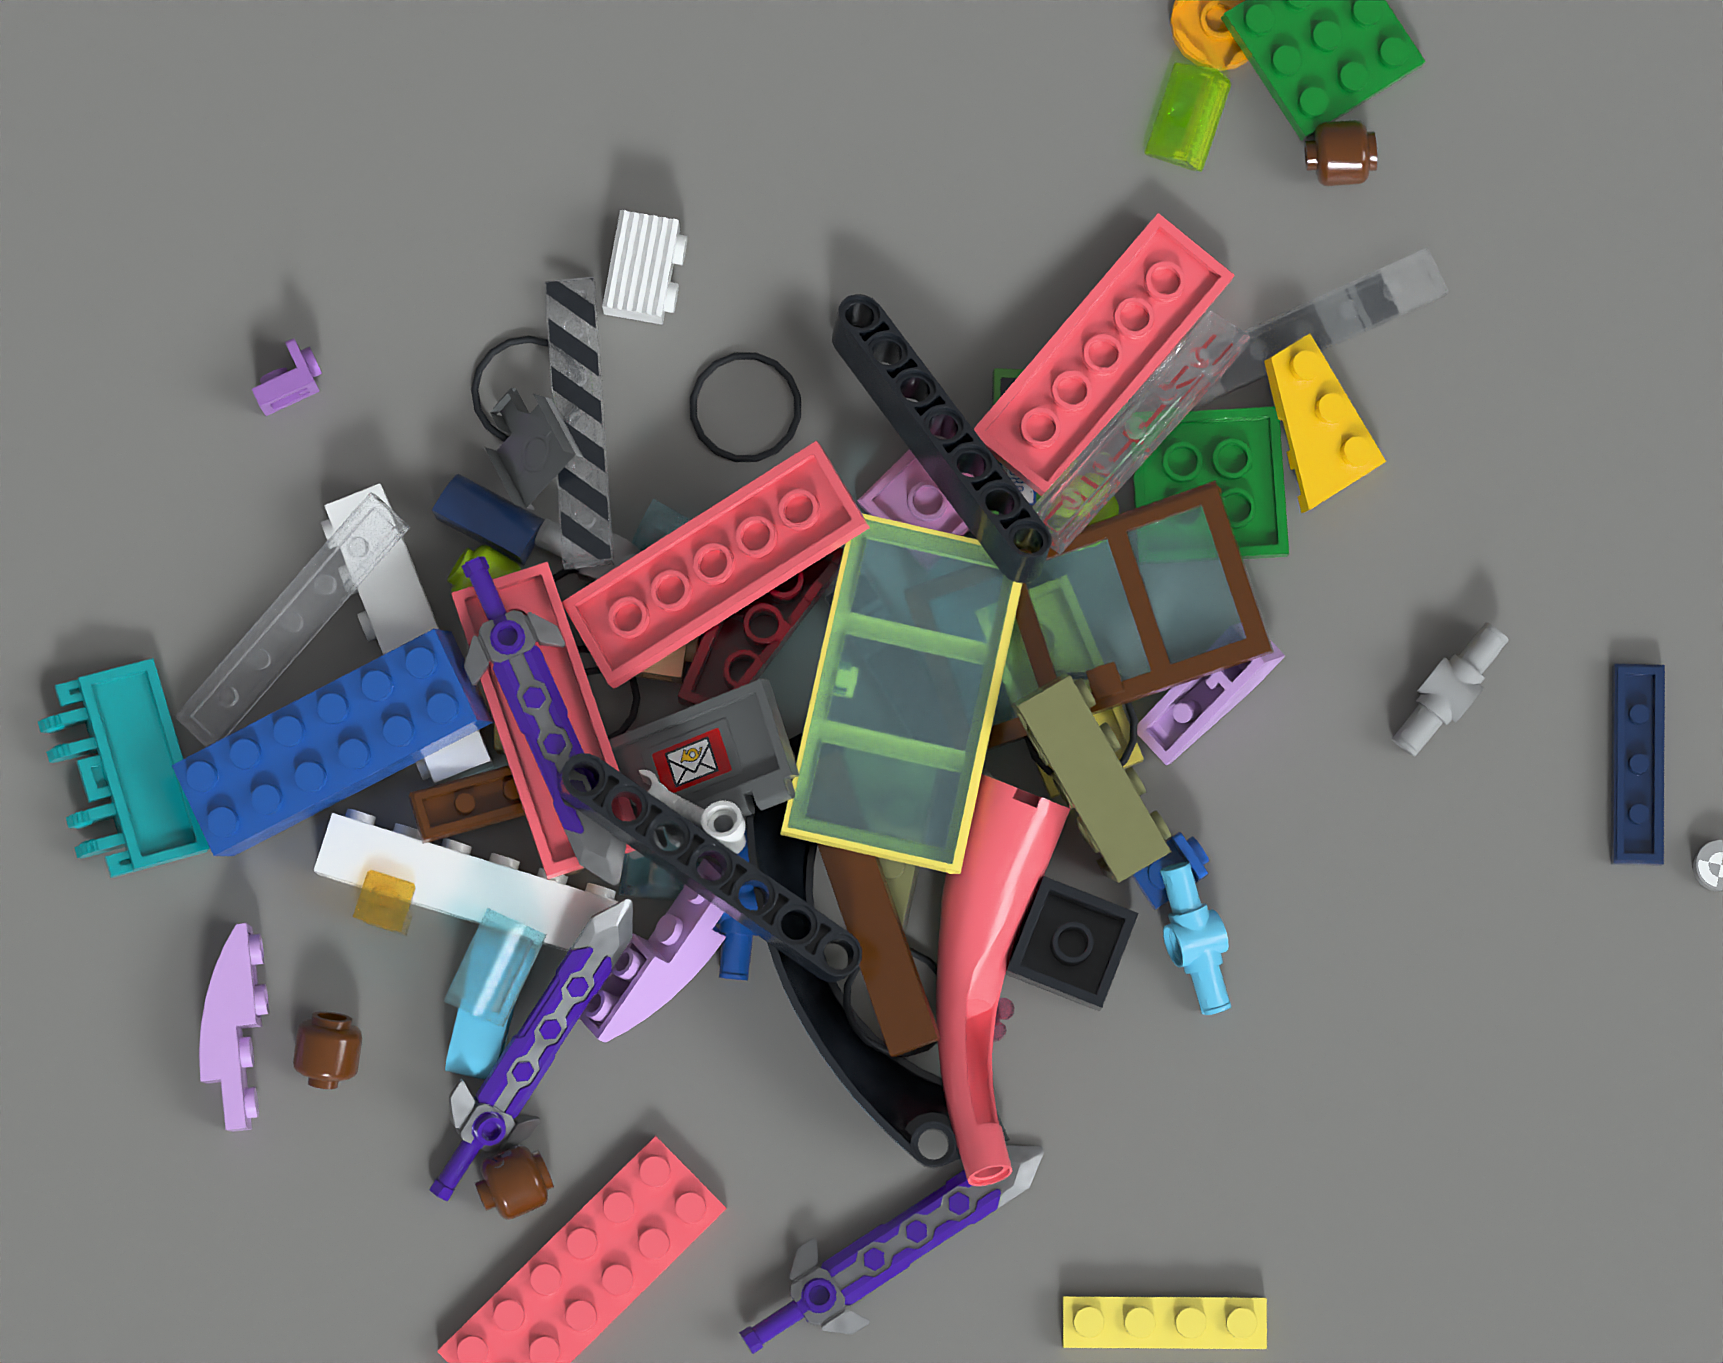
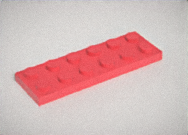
M1158 213L976 425L974 431L996 460L1047 500L1230 284L1235 275Z
M816 440L562 601V604L608 685L615 689L863 533L870 526L824 449Z
M548 561L492 579L507 613L515 610L528 616V612H531L558 626L565 641V647L539 645L538 642H535V645L540 648L567 708V716L583 752L599 757L619 771ZM473 586L451 593L469 647L472 637H478L482 624L488 621ZM490 661L489 668L480 678V682L547 880L584 868L579 865L553 806L551 794L524 734L520 732L493 671L494 664ZM619 797L612 801V811L618 819L622 821L636 819L628 798ZM626 844L625 854L636 851Z
M655 1136L437 1352L448 1363H572L727 1208Z

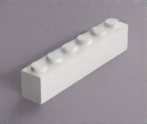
M379 483L324 505L329 519L322 521L321 525L331 549L333 550L338 547L342 549L348 565L340 567L339 570L349 595L351 596L359 592L366 611L357 615L368 642L377 639L384 655L432 629H439L382 485ZM480 729L415 762L422 779L425 780L432 777L435 785L464 778L494 766Z
M347 808L345 817L332 813L314 868L318 875L566 952L573 946L591 916L619 902L614 900L616 891L587 883L586 889L583 891L567 886L568 876L565 875L547 880L543 868H539L537 876L518 870L520 862L491 853L489 861L470 856L471 846L443 838L441 846L428 842L423 844L418 829L395 823L393 831L374 826L376 817Z

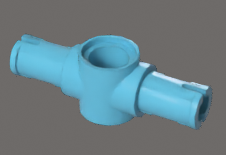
M1180 862L1160 869V873L1172 910L1168 914L1170 924L1165 925L1163 928V938L1167 952L1177 967H1183L1184 972L1191 975L1202 1015H1212L1228 1010L1232 1006L1219 966L1223 963L1221 953L1226 952L1229 947L1224 923L1215 910H1208L1207 904L1201 903L1190 862Z

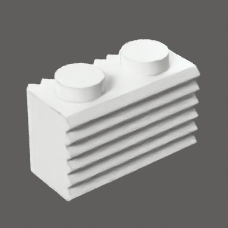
M620 210L602 305L604 315L663 325L665 312L674 313L679 284L672 283L671 276L674 264L683 265L688 237L680 235L679 220Z

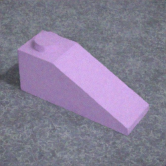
M1242 624L1230 626L1208 651L1245 639L1246 636ZM1271 641L1274 653L1171 688L1138 723L1137 735L1165 765L1171 764L1245 698L1276 667L1285 655Z

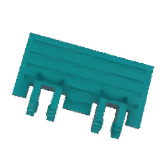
M154 658L78 677L77 680L55 685L54 688L60 707L82 702L83 708L43 718L38 721L40 732L50 734L69 727L85 724L89 738L54 746L49 751H46L48 760L51 763H57L97 752L98 755L77 760L76 762L87 801L90 803L110 797L112 802L65 817L68 828L81 829L94 823L113 819L117 834L81 842L80 845L74 847L77 858L91 857L125 847L126 851L105 856L109 876L114 878L208 852L210 849L172 767L173 764L183 760V756Z

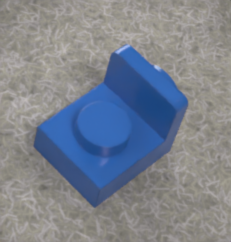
M1178 832L1166 842L1171 850L1169 854L1131 875L1154 910L1169 901L1160 869L1180 862H1190L1195 883L1205 878L1208 874L1203 865L1209 862V858L1193 836L1186 840L1183 834Z

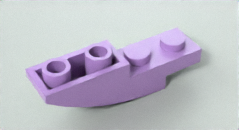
M705 858L697 868L700 876L709 881L720 879L722 869L718 865ZM684 885L683 890L667 913L658 921L654 932L648 940L634 933L632 934L631 941L598 993L592 997L579 1017L580 1020L598 1040L606 1043L651 1016L693 979L725 940L726 936L715 926L724 911Z
M247 923L235 925L221 951L206 994L200 1031V1082L206 1084L221 1082L225 1129L231 1132L251 1130V1118L259 1117L256 1087L248 1088L246 1068L254 1066L253 1045L251 1037H243L242 1029L262 1027L261 1015L269 1014L266 984L258 985L256 965L264 964L261 934L253 935V928Z

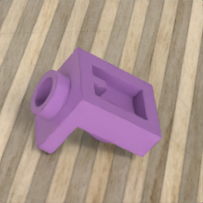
M294 338L285 343L297 368L289 372L287 368L273 370L260 378L261 385L252 388L254 396L265 416L320 392L314 377L322 374L313 352L310 347L300 350Z

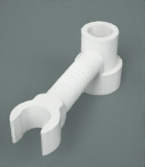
M639 770L643 782L651 785L647 792L736 854L742 851L746 843L744 835L745 821L737 805L730 801H717L706 809H702L670 792L663 784L658 782L653 772Z

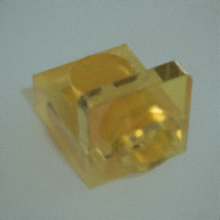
M369 870L366 874L353 918L360 922L407 936L412 916L408 912L416 891L415 884Z

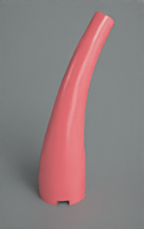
M983 774L981 775L961 873L949 874L946 872L941 903L936 974V1025L941 1040H938V1051L945 1100L968 1183L973 1186L994 1184L1004 1180L1012 1173L1002 1126L999 1125L993 1089L992 1051L996 1011L1003 980L1020 931L1039 890L1070 811V808Z

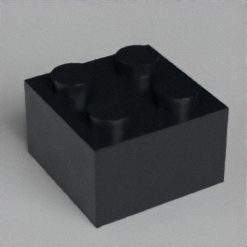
M1044 876L1005 975L1100 1011L1106 1000L1139 913Z

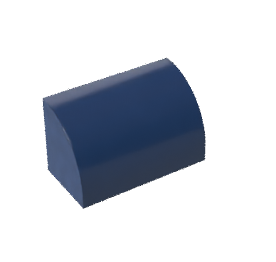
M460 474L452 478L432 509L436 519L484 545H489L523 566L536 545L537 533L545 519L514 505L513 502Z

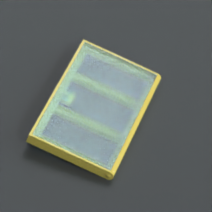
M862 513L870 528L844 545L796 761L800 776L792 779L795 797L787 801L780 835L949 874H960L1022 583L1009 580L1002 574L977 539Z

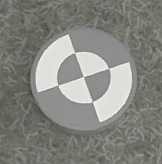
M1715 840L1702 846L1693 860V871L1696 879L1703 887L1712 891H1723V840Z

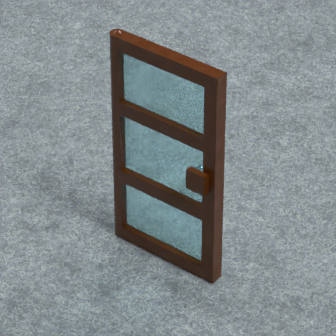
M1216 480L1065 533L1060 540L1056 537L1051 538L1052 543L1040 576L1032 582L1022 583L987 751L1028 738L1011 704L1062 674L1070 675L1074 682L1080 678L1084 681L1096 702V705L1089 708L1094 715L1274 653L1221 496V488ZM1022 548L1020 549V550H1024V551H1026V552H1028V553H1031L1030 551H1028V550H1026V549H1022ZM973 565L903 590L904 600L908 605L914 627L988 644L1003 578L1002 572L993 568ZM923 652L954 750L965 752L983 666Z

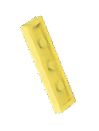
M1062 1296V1348L1267 1349V1298Z

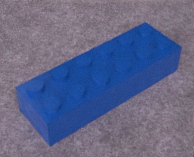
M432 629L173 764V770L213 856H235L493 723L494 720L477 684L472 685L464 668L465 659L452 631Z

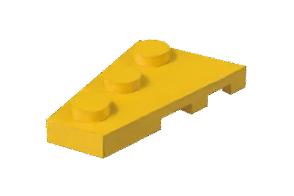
M1311 334L1298 339L1264 361L1279 420L1283 421L1290 448L1286 452L1290 469H1295L1301 495L1297 497L1301 513L1311 510L1386 462Z

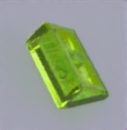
M1175 62L1145 154L1189 170L1201 172L1204 169L1231 87V81L1218 69Z

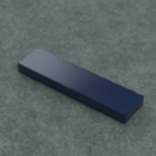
M1614 664L1612 666L1611 865H1664L1665 665Z

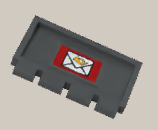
M768 679L756 680L609 739L620 773L648 791L651 785L643 782L639 770H649L656 775L658 782L663 784L670 792L702 809H706L717 801H730L739 807L744 818L755 813L752 794L760 810L770 808L795 797V790L791 779L800 776ZM629 799L634 816L637 818V807ZM670 827L655 829L654 840L661 849L667 847V839L663 829H665L666 835L673 845L680 843L679 836L674 829ZM637 851L629 853L633 860L644 857Z

